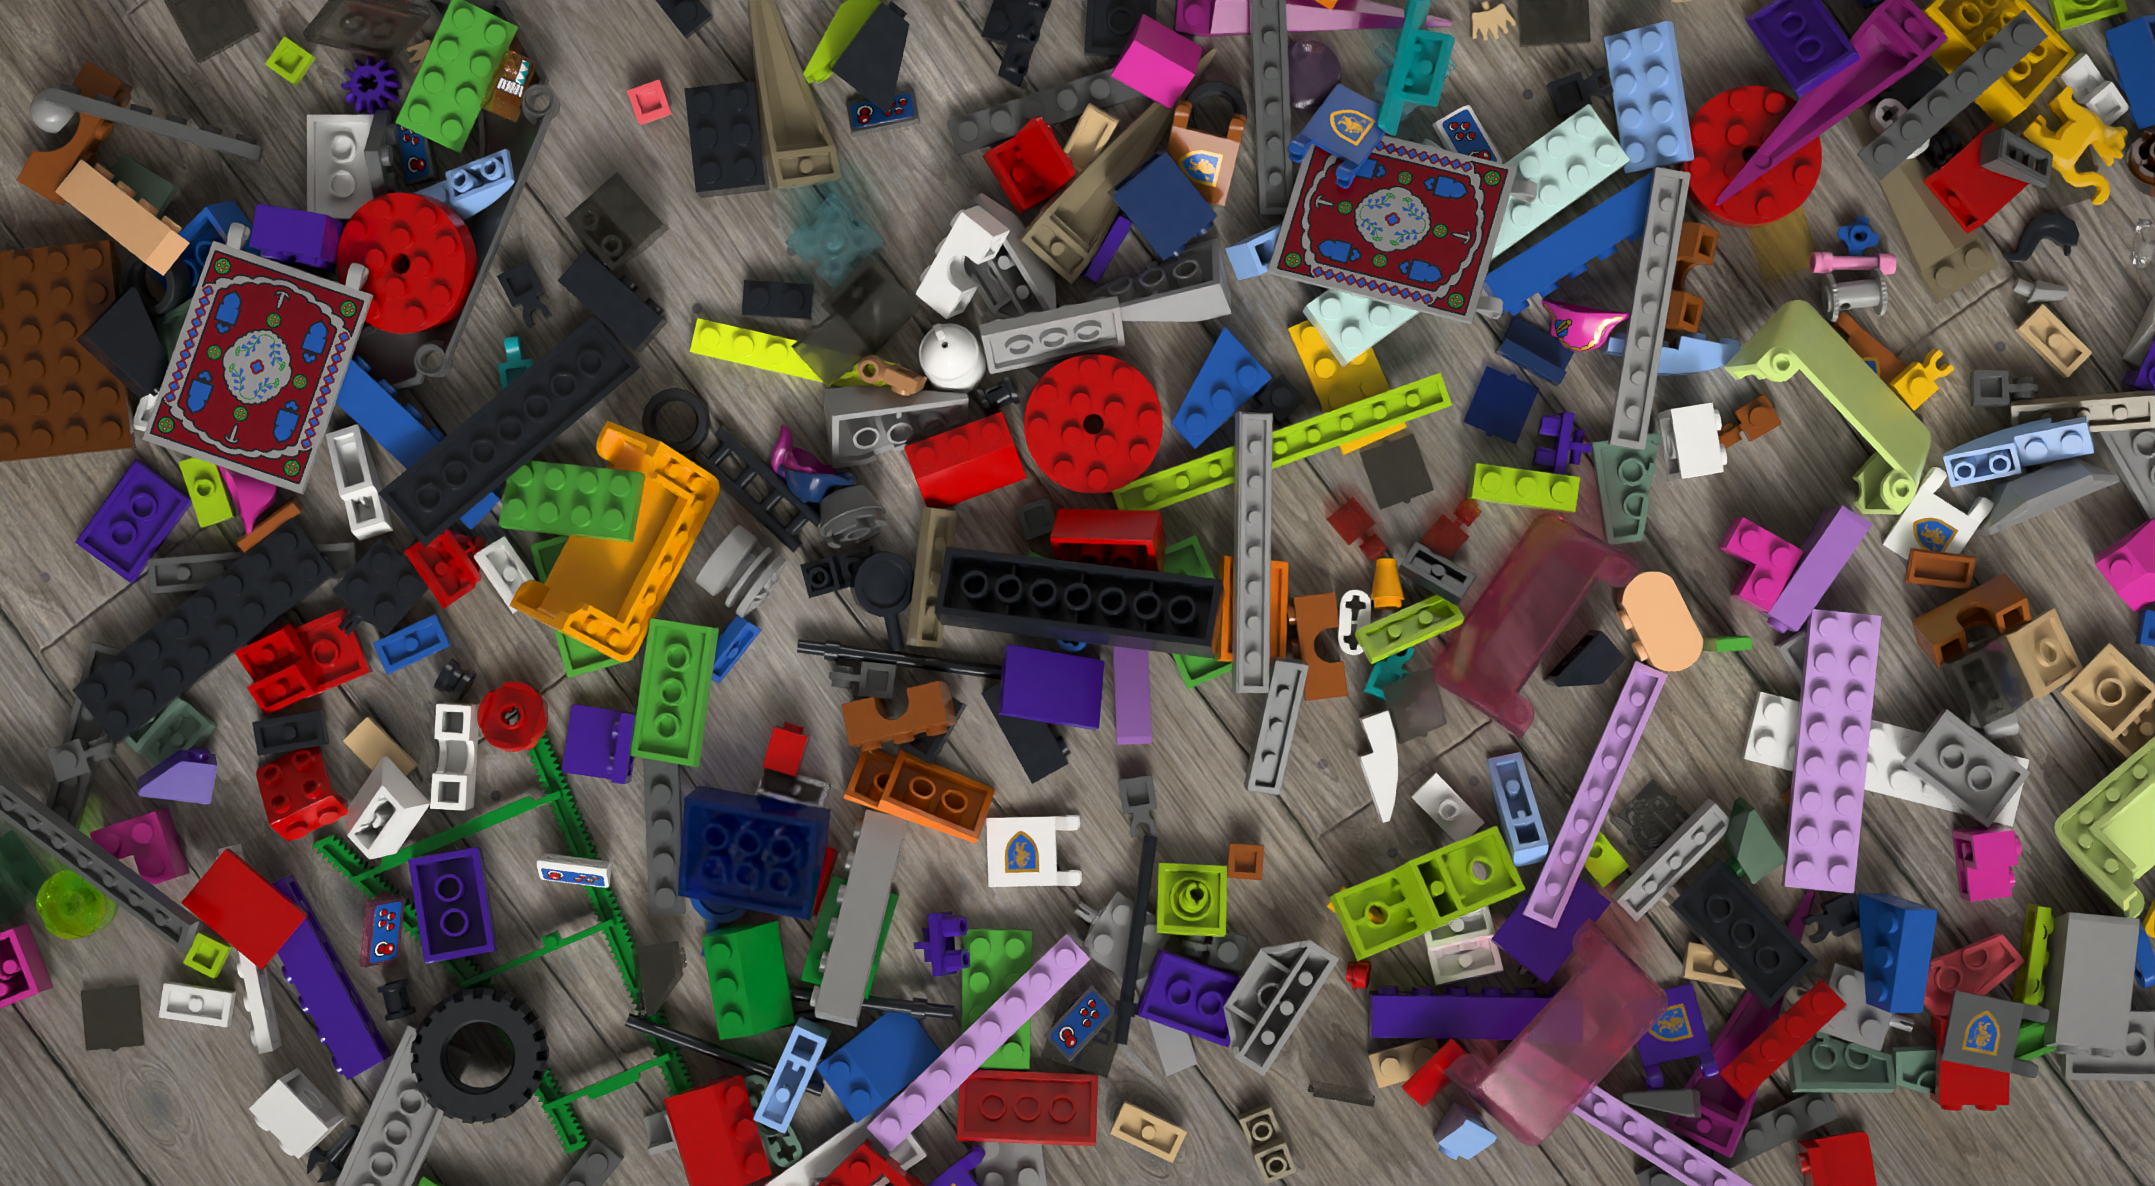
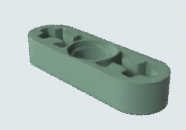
M755 1073L747 1075L743 1080L746 1091L751 1087L750 1081H754L756 1085L762 1083L764 1085V1089L761 1091L762 1098L770 1083L769 1078ZM748 1094L755 1116L756 1109L754 1106H758L760 1101L756 1094ZM756 1121L759 1133L777 1165L788 1168L800 1161L804 1152V1145L792 1121L787 1128L789 1133L783 1136L788 1146L794 1145L796 1147L791 1159L788 1155L781 1156L779 1154L783 1147L779 1137L774 1142L770 1138L782 1132L769 1129L764 1124Z

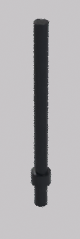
M799 639L797 653L824 656V660L838 661L841 658L1001 680L1002 666L841 645V641L829 639L826 642Z
M1144 835L1120 1001L1116 1000L1114 1015H1117L1113 1043L1127 1045L1131 1017L1135 1018L1137 1003L1133 1002L1158 839L1154 836Z
M790 986L792 1000L811 1001L813 988ZM869 995L868 999L864 998L862 1009L911 1014V1018L923 1020L926 1019V1016L953 1020L955 1006L928 1003V999L916 997L911 1001Z
M629 1013L625 1024L626 1027L769 1079L772 1078L777 1067ZM810 1079L805 1092L820 1097L825 1084Z

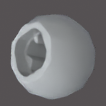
M48 90L41 91L31 102L30 114L32 120L40 129L50 133H57L72 118L76 111L48 103L46 101Z

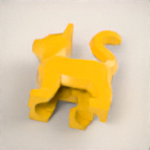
M2067 86L2048 104L2052 113L2063 123L2056 132H2053L2046 127V119L2038 115L2019 137L2052 154L2051 167L2059 171L2066 182L2075 187L2095 186L2097 191L2091 203L2100 205L2108 199L2111 192L2108 180L2104 175L2094 171L2078 173L2074 165L2085 148L2091 144L2104 163L2110 167L2114 163V158L2121 159L2123 157L2121 151L2126 145L2125 140L2128 131L2123 126L2112 127L2105 125L2095 112L2082 107L2072 100L2073 89Z

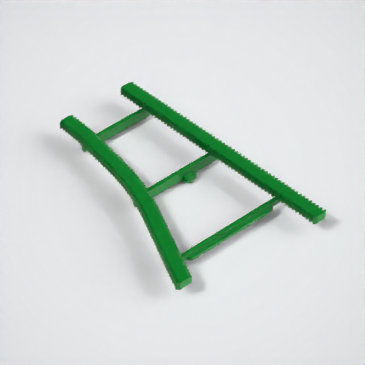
M548 731L544 732L536 746L530 749L531 751L527 754V756H533L530 762H536L532 768L539 769L535 773V775H541L538 781H544L541 788H547L543 794L549 795L535 801L531 796L524 797L398 850L396 854L382 857V865L373 868L374 866L367 868L368 861L362 863L363 857L357 859L358 852L352 854L353 847L347 849L348 843L342 845L343 838L336 840L338 834L317 841L312 846V850L318 848L317 854L323 853L322 859L329 857L327 863L334 862L332 868L339 866L338 873L344 871L343 877L349 875L348 882L352 881L353 887L359 885L358 891L364 889L363 896L370 894L368 900L375 899L373 905L400 901L402 908L399 928L405 926L404 933L411 931L409 937L416 936L414 942L421 940L416 909H413L414 903L408 905L409 898L403 900L404 893L398 895L399 889L393 891L394 884L387 886L389 880L382 881L384 875L377 877L379 873L408 862V859L420 857L551 802L549 807H555L551 813H557L554 819L560 820L557 826H563L559 832H565L562 838L568 839L565 845H571L567 850L573 851L571 857L601 860V858H595L599 853L593 852L596 846L590 845L593 839H587L591 833H585V830L588 828L582 826L585 820H579L583 814H577V811L580 809L574 807L577 801H571L575 795H569V792L572 790L571 788H566L569 782H563L567 776H561L563 771L558 769L561 763H555L559 757H553V754L556 752L555 750H550L553 744H547L551 739L545 738ZM586 885L583 888L590 890L586 896H592L589 902H595V904L591 908L598 909L594 915H600L597 921L602 923L563 939L559 930H556L541 937L544 947L485 972H482V968L476 970L478 963L472 965L474 959L467 960L468 957L439 962V965L445 963L443 969L449 967L448 974L454 972L452 978L458 976L456 983L460 982V987H463V989H472L478 986H488V988L494 989L495 984L489 985L491 979L488 978L604 930L602 934H608L605 940L611 941L607 947H613L610 953H616L613 959L619 960L615 966H621L618 972H624L621 979H627L623 985H629L626 990L632 992L629 998H635L631 1004H637L634 1010L640 1011L637 1016L667 1027L670 1025V1023H664L668 1017H662V1014L665 1012L664 1010H659L662 1004H656L660 998H654V995L657 993L656 991H651L654 985H648L652 979H646L649 972H643L646 966H640L644 960L638 959L641 953H635L638 947H632L636 941L630 940L633 934H627L630 928L624 927L628 922L622 921L625 915H619L622 909L616 908L620 903L614 902L617 896H611L614 890H608L609 887ZM492 1024L491 1028L497 1027L495 1033L501 1032L498 1038L504 1037L502 1044L508 1043L505 1049H512L509 1055H514L513 1045L508 1035L500 1027ZM651 1036L647 1042L654 1043L650 1049H656L653 1055L659 1056L564 1095L566 1092H559L562 1086H556L558 1080L552 1081L555 1074L549 1075L551 1068L547 1069L534 1096H541L538 1102L544 1101L541 1108L544 1109V1113H550L547 1119L553 1118L550 1123L556 1124L553 1130L559 1129L556 1136L562 1135L558 1141H565L561 1146L567 1147L564 1153H571L583 1148L589 1142V1139H583L587 1133H581L584 1127H578L581 1121H575L578 1115H572L575 1109H569L572 1105L569 1102L586 1095L593 1100L637 1082L641 1077L640 1072L659 1065L658 1068H664L661 1074H667L663 1080L670 1081L666 1085V1087H672L669 1093L677 1094L694 1087L691 1086L694 1080H688L692 1074H686L689 1068L683 1067L686 1061H680L684 1056L678 1055L681 1049L675 1048L676 1044Z

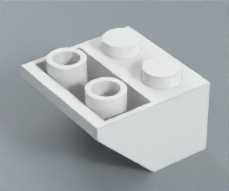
M387 756L382 757L348 806L347 836L369 860L396 854L431 803Z

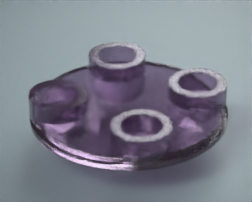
M1302 40L1288 46L1290 105L1299 109H1318L1336 85L1341 83L1342 72L1339 60L1329 47L1317 41Z

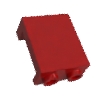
M1994 122L1975 134L1972 140L1959 152L1923 180L1967 234L1985 224L2029 184L1990 171L1979 165L1983 136L1999 129Z
M1931 1015L1930 1029L1937 1033L1936 1088L1935 1091H1930V1099L1941 1105V1109L1952 1111L1962 1110V1105H1975L1976 1109L1984 1111L1997 1110V1105H2009L2010 1073L1940 1059L1948 1015Z

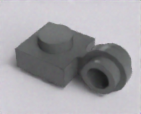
M1973 370L1970 372L1971 407H2006L2009 405V394L2013 395V401L2035 399V394L2038 393V385L2035 384V379L2031 377L2013 379V384H2009V370Z
M862 661L860 675L854 674L853 667L834 665L833 672H829V679L832 680V687L852 689V683L858 682L859 697L869 698L874 696L880 699L893 700L896 665Z
M105 736L88 742L90 749H87L84 738H78L46 751L59 783L95 771L91 757H94L95 762L116 756L114 749L117 748V745L113 741L111 742L109 736Z
M1226 932L1224 937L1212 936L1211 943L1205 942L1206 936L1185 935V938H1181L1180 946L1183 947V954L1202 957L1203 951H1209L1208 965L1242 971L1248 936Z

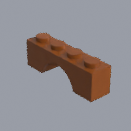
M88 61L84 63L72 84L73 87L82 90L81 96L95 99L96 94L105 95L117 99L116 106L126 108L130 103V92L133 89L132 86ZM80 112L79 126L71 141L54 151L42 152L33 150L16 181L48 200L64 206L67 201L55 191L81 159L90 166H93L96 160V150L101 142L106 141L113 131V121Z

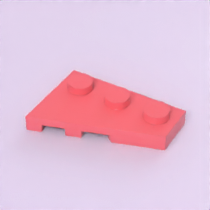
M2000 933L1931 959L1924 1006L1932 1015H1949L1953 990L1984 996L2022 965L2025 960L2006 937Z

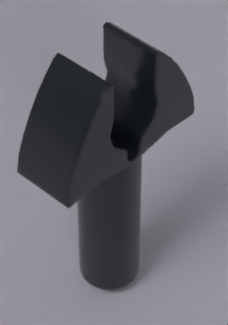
M353 1124L350 1125L329 1150L322 1151L319 1146L313 1148L308 1159L307 1174L312 1172L319 1162L328 1160L327 1172L317 1183L326 1182L338 1177L343 1169L339 1166V1158L356 1140L360 1128Z

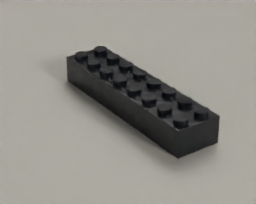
M946 546L934 613L941 625L1215 659L1225 589L1222 579Z

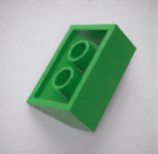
M778 920L711 929L702 937L719 1040L753 1036L796 1022Z

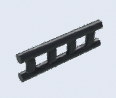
M722 425L715 433L722 443L709 457L700 450L692 458V461L718 479L720 487L793 553L796 552L803 544L796 537V534L808 521L818 527L820 525V511L809 501L803 503L801 499L796 497L790 491L786 480L776 473L729 428ZM732 451L748 464L735 480L719 467ZM758 474L773 487L760 503L744 490ZM783 497L799 511L786 526L770 513Z

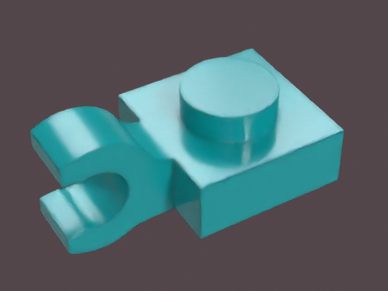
M518 336L504 338L508 362L498 364L502 390L535 364L534 359H523L522 340Z

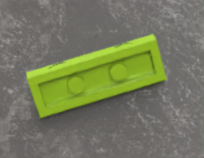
M1434 595L1357 629L1355 637L1369 662L1373 664L1463 624L1464 616L1456 605L1438 595Z
M2027 903L2020 955L2025 962L2017 968L2013 994L2014 1002L2038 1005L2043 1000L2044 985L2041 983L2042 972L2049 963V950L2046 946L2048 935H2051L2053 932L2055 919L2054 915L2051 914L2052 908L2041 904Z

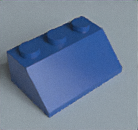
M2151 14L2105 31L2107 51L2115 60L2119 71L2117 74L2118 83L2122 90L2126 91L2130 103L2129 114L2139 130L2155 126V14Z

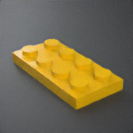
M1309 320L1287 329L1324 413L1390 390L1372 347L1342 367ZM1404 422L1344 443L1338 447L1343 456L1398 432L1407 426Z

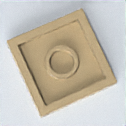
M2055 608L2041 612L2033 617L2032 621L2004 636L2034 699L2046 696L2075 677L2083 669Z

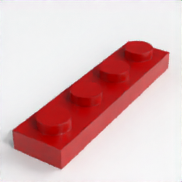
M1821 979L1719 1074L1745 1100L1847 1004Z

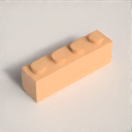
M81 159L55 192L140 260L164 276L189 245V242L179 235L182 228L167 216H164L161 220L157 218L156 215L159 213V210L144 198H141L139 202L134 200L133 198L137 193L121 180L116 185L111 182L115 175L102 165L97 163L93 168Z

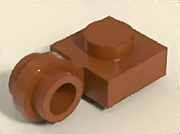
M1765 394L1760 395L1732 412L1738 425L1734 426L1732 421L1722 425L1721 430H1717L1719 444H1724L1725 449L1742 440L1739 434L1742 431L1748 441L1751 442L1782 424Z

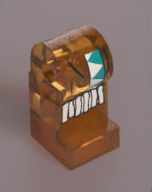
M508 49L501 58L497 70L494 71L480 108L507 120L517 122L521 111L519 107L535 70V61Z

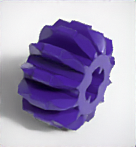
M368 55L365 65L359 59H355L353 62L356 70L354 72L350 69L344 70V74L351 78L350 81L341 83V88L350 91L344 97L345 101L349 104L355 103L354 109L359 113H362L367 108L368 114L373 115L375 110H378V106L382 110L390 111L387 101L390 99L393 102H399V97L393 94V90L402 89V83L394 80L399 72L395 68L388 69L389 62L384 58L376 62L372 55ZM369 81L378 84L375 90L366 88Z

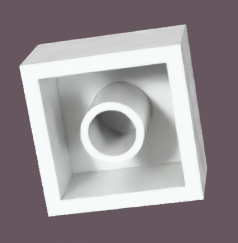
M1713 402L1674 408L1657 413L1668 481L1724 472L1723 465L1727 464V454L1724 444H1719L1717 430H1721V417L1718 409L1714 410Z
M298 1068L278 1079L249 1108L254 1114L253 1119L257 1125L265 1131L270 1130L279 1139L278 1144L281 1149L288 1155H295L298 1159L316 1147L346 1117Z

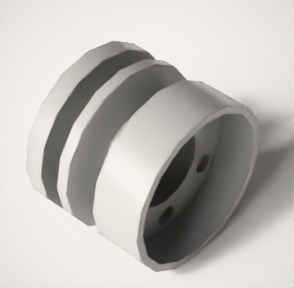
M738 525L715 550L700 571L695 582L713 596L720 593L727 586L731 590L726 598L725 605L731 607L741 597L743 600L735 613L744 618L753 609L760 606L773 591L780 580V575L787 560L778 556L769 566L766 565L773 550L768 547L757 557L754 556L752 552L756 547L758 538L741 525Z

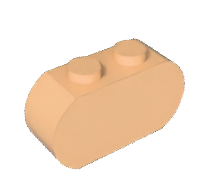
M1640 572L1629 577L1618 591L1616 603L1620 610L1616 612V615L1625 631L1630 629L1635 639V642L1631 643L1637 658L1640 661L1645 660L1647 665L1663 671H1680L1691 666L1700 656L1704 640L1673 578L1661 572Z

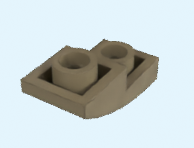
M1269 1102L1237 1115L1265 1184L1298 1172Z

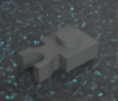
M1152 774L1118 779L1123 814L1132 813L1133 815L1130 823L1131 838L1138 837L1136 827L1141 822H1146L1150 826V835L1157 834L1156 824L1149 815V810L1157 809Z

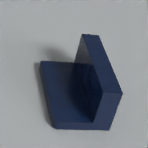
M1514 318L1495 354L1551 385L1557 386L1561 384L1566 375L1565 369L1575 351L1567 349L1558 339L1520 318Z

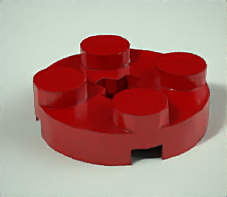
M512 681L501 684L502 687L497 688L494 692L491 690L482 699L477 713L479 728H481L485 736L484 738L491 745L502 751L518 752L530 750L536 746L546 730L549 718L548 704L534 688L525 683ZM517 708L519 709L518 714L521 717L514 725H510V721L505 716L507 713H513L514 709Z

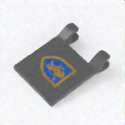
M1953 990L1940 1059L2036 1078L2039 1069L2037 1064L2029 1060L2014 1058L2021 1019L2046 1023L2050 1012L2039 1005Z

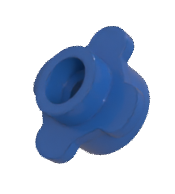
M1865 216L1856 217L1854 223L1849 226H1841L1837 232L1838 238L1842 240L1850 256H1860L1862 250L1869 246L1874 247L1879 242L1878 234L1872 232L1869 227V219ZM1856 233L1861 234V239L1855 238Z

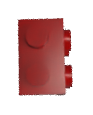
M1039 115L1032 118L1015 137L987 151L982 156L1019 215L1050 199L1075 175L1071 158L1067 153L1063 152L1054 137L1051 126Z
M320 746L296 749L256 770V778L269 826L288 842L303 838L309 832L324 825L332 824L340 817L348 814V802L331 785Z
M1859 1130L1798 1141L1800 1153L1796 1155L1797 1165L1800 1173L1804 1175L1805 1186H1877L1869 1137L1864 1131Z

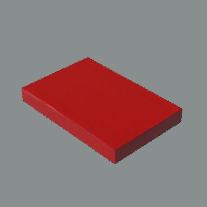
M230 848L223 851L181 902L261 970L270 963L309 916V914Z

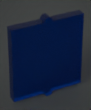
M1487 366L1463 423L1485 431L1488 437L1494 435L1516 444L1540 388L1517 379L1515 374L1509 376Z

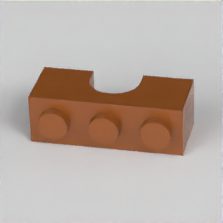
M1682 223L1665 330L1697 333L1704 299L1686 292L1685 279L1689 271L1695 266H1712L1719 231L1704 224Z
M2003 573L1912 620L1917 644L1938 668H1941L1970 653L1965 635L1968 629L1981 625L1989 626L2000 636H2003L2032 620L2027 597Z
M1335 592L1291 597L1292 604L1287 606V619L1289 626L1295 625L1296 639H1291L1293 659L1305 660L1309 664L1303 690L1304 700L1311 701L1348 696L1344 661L1325 662L1316 655L1314 650L1315 638L1322 630L1339 627Z
M935 681L906 688L909 700L908 708L903 716L892 720L887 714L885 700L874 696L841 704L849 745L861 748L862 752L882 748L881 743L894 740V744L915 740V734L926 732L927 736L946 733L948 726L957 725L949 684Z

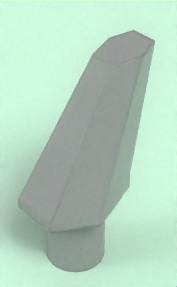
M2018 278L2013 285L2012 291L2026 296V304L2062 300L2069 291V288L2036 280L2031 284Z

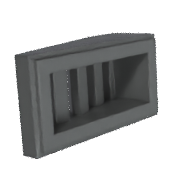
M2001 128L1983 136L1979 165L1990 171L2045 188L2049 186L2053 155ZM2034 160H2036L2035 170H2033Z
M1697 1089L1636 1091L1623 1094V1101L1629 1104L1691 1118H1701L1700 1091H1697Z

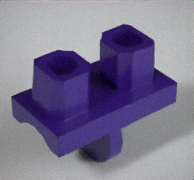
M1563 412L1559 415H1542L1540 417L1538 434L1553 436L1555 440L1553 450L1541 447L1535 448L1532 466L1547 470L1549 473L1564 475L1568 450L1571 451L1569 463L1575 465L1580 463L1581 452H1592V445L1583 444L1584 430L1575 429L1573 442H1570L1574 413Z
M952 911L928 914L929 927L922 928L923 941L913 942L914 950L924 949L925 962H931L932 977L957 974L958 970L970 967V953L968 949L955 950L954 936L967 934V918L953 915Z

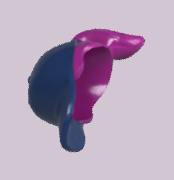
M785 424L781 425L780 435L771 455V466L776 473L785 477L790 491L801 499L803 503L808 501L821 503L826 496L833 493L836 487L856 485L857 477L851 472H836L835 468L832 469L831 465L822 464L808 451L794 447L790 429Z

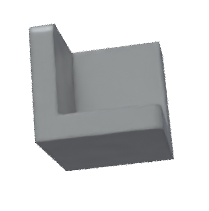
M667 1110L644 1117L643 1121L650 1141V1145L647 1148L648 1155L677 1147Z

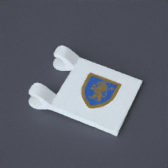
M1931 467L1916 491L1913 500L1904 509L1882 542V545L1907 561L1910 548L1960 554L1979 524L1990 513L1994 503L1986 497L1979 496L1975 499L1966 515L1933 494L1943 483L1947 473L1941 468Z
M1078 815L986 818L988 887L1080 885L1082 882V872L1080 870L1057 871L1056 830L1072 831L1080 828V817Z

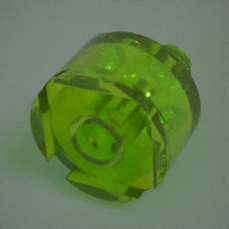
M72 869L58 872L46 880L41 886L36 899V909L38 915L41 916L45 923V928L51 934L69 940L83 938L104 930L114 920L119 908L117 903ZM75 897L79 898V902L75 901Z

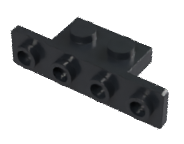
M993 0L981 37L991 42L1007 45L998 76L1013 86L1020 87L1024 76L1028 72L1029 61L1035 44L1039 40L1040 29L1046 12L1050 8L1051 0Z

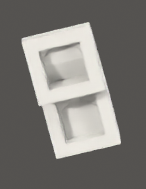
M2079 53L2055 77L2063 89L2067 86L2073 89L2072 100L2082 107L2095 112L2107 126H2110L2129 109L2128 104L2113 82L2104 80L2089 56L2085 53Z

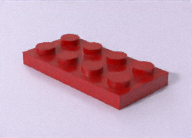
M975 1070L959 1086L957 1141L1096 1146L1098 1075Z

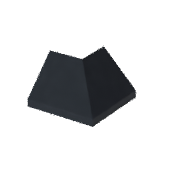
M1589 630L1543 681L1547 685L1556 687L1600 685L1612 675L1626 658L1605 633L1598 630Z

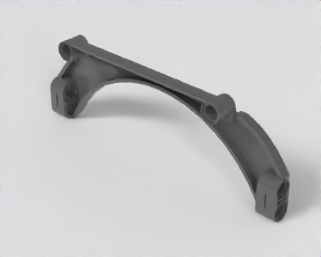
M427 0V4L441 22L450 0ZM505 0L465 1L518 27L478 114L479 159L504 149L509 150L515 183L494 203L464 221L471 233L476 248L477 277L465 307L452 321L438 329L423 333H391L378 329L373 325L361 330L352 358L358 354L372 367L368 373L377 382L383 378L397 392L421 385L426 375L440 378L446 376L451 371L453 355L549 125L560 111V100L547 87L549 82L548 76ZM522 60L531 63L528 74L530 72L531 74L526 78L521 98L518 95L508 94V92L506 93L502 89H496L501 77L515 81ZM540 95H548L550 101L547 108L541 111L535 110L534 102L536 98ZM438 352L441 356V364L435 370H430L427 366V358L431 353ZM335 403L334 409L340 408V406L337 403Z

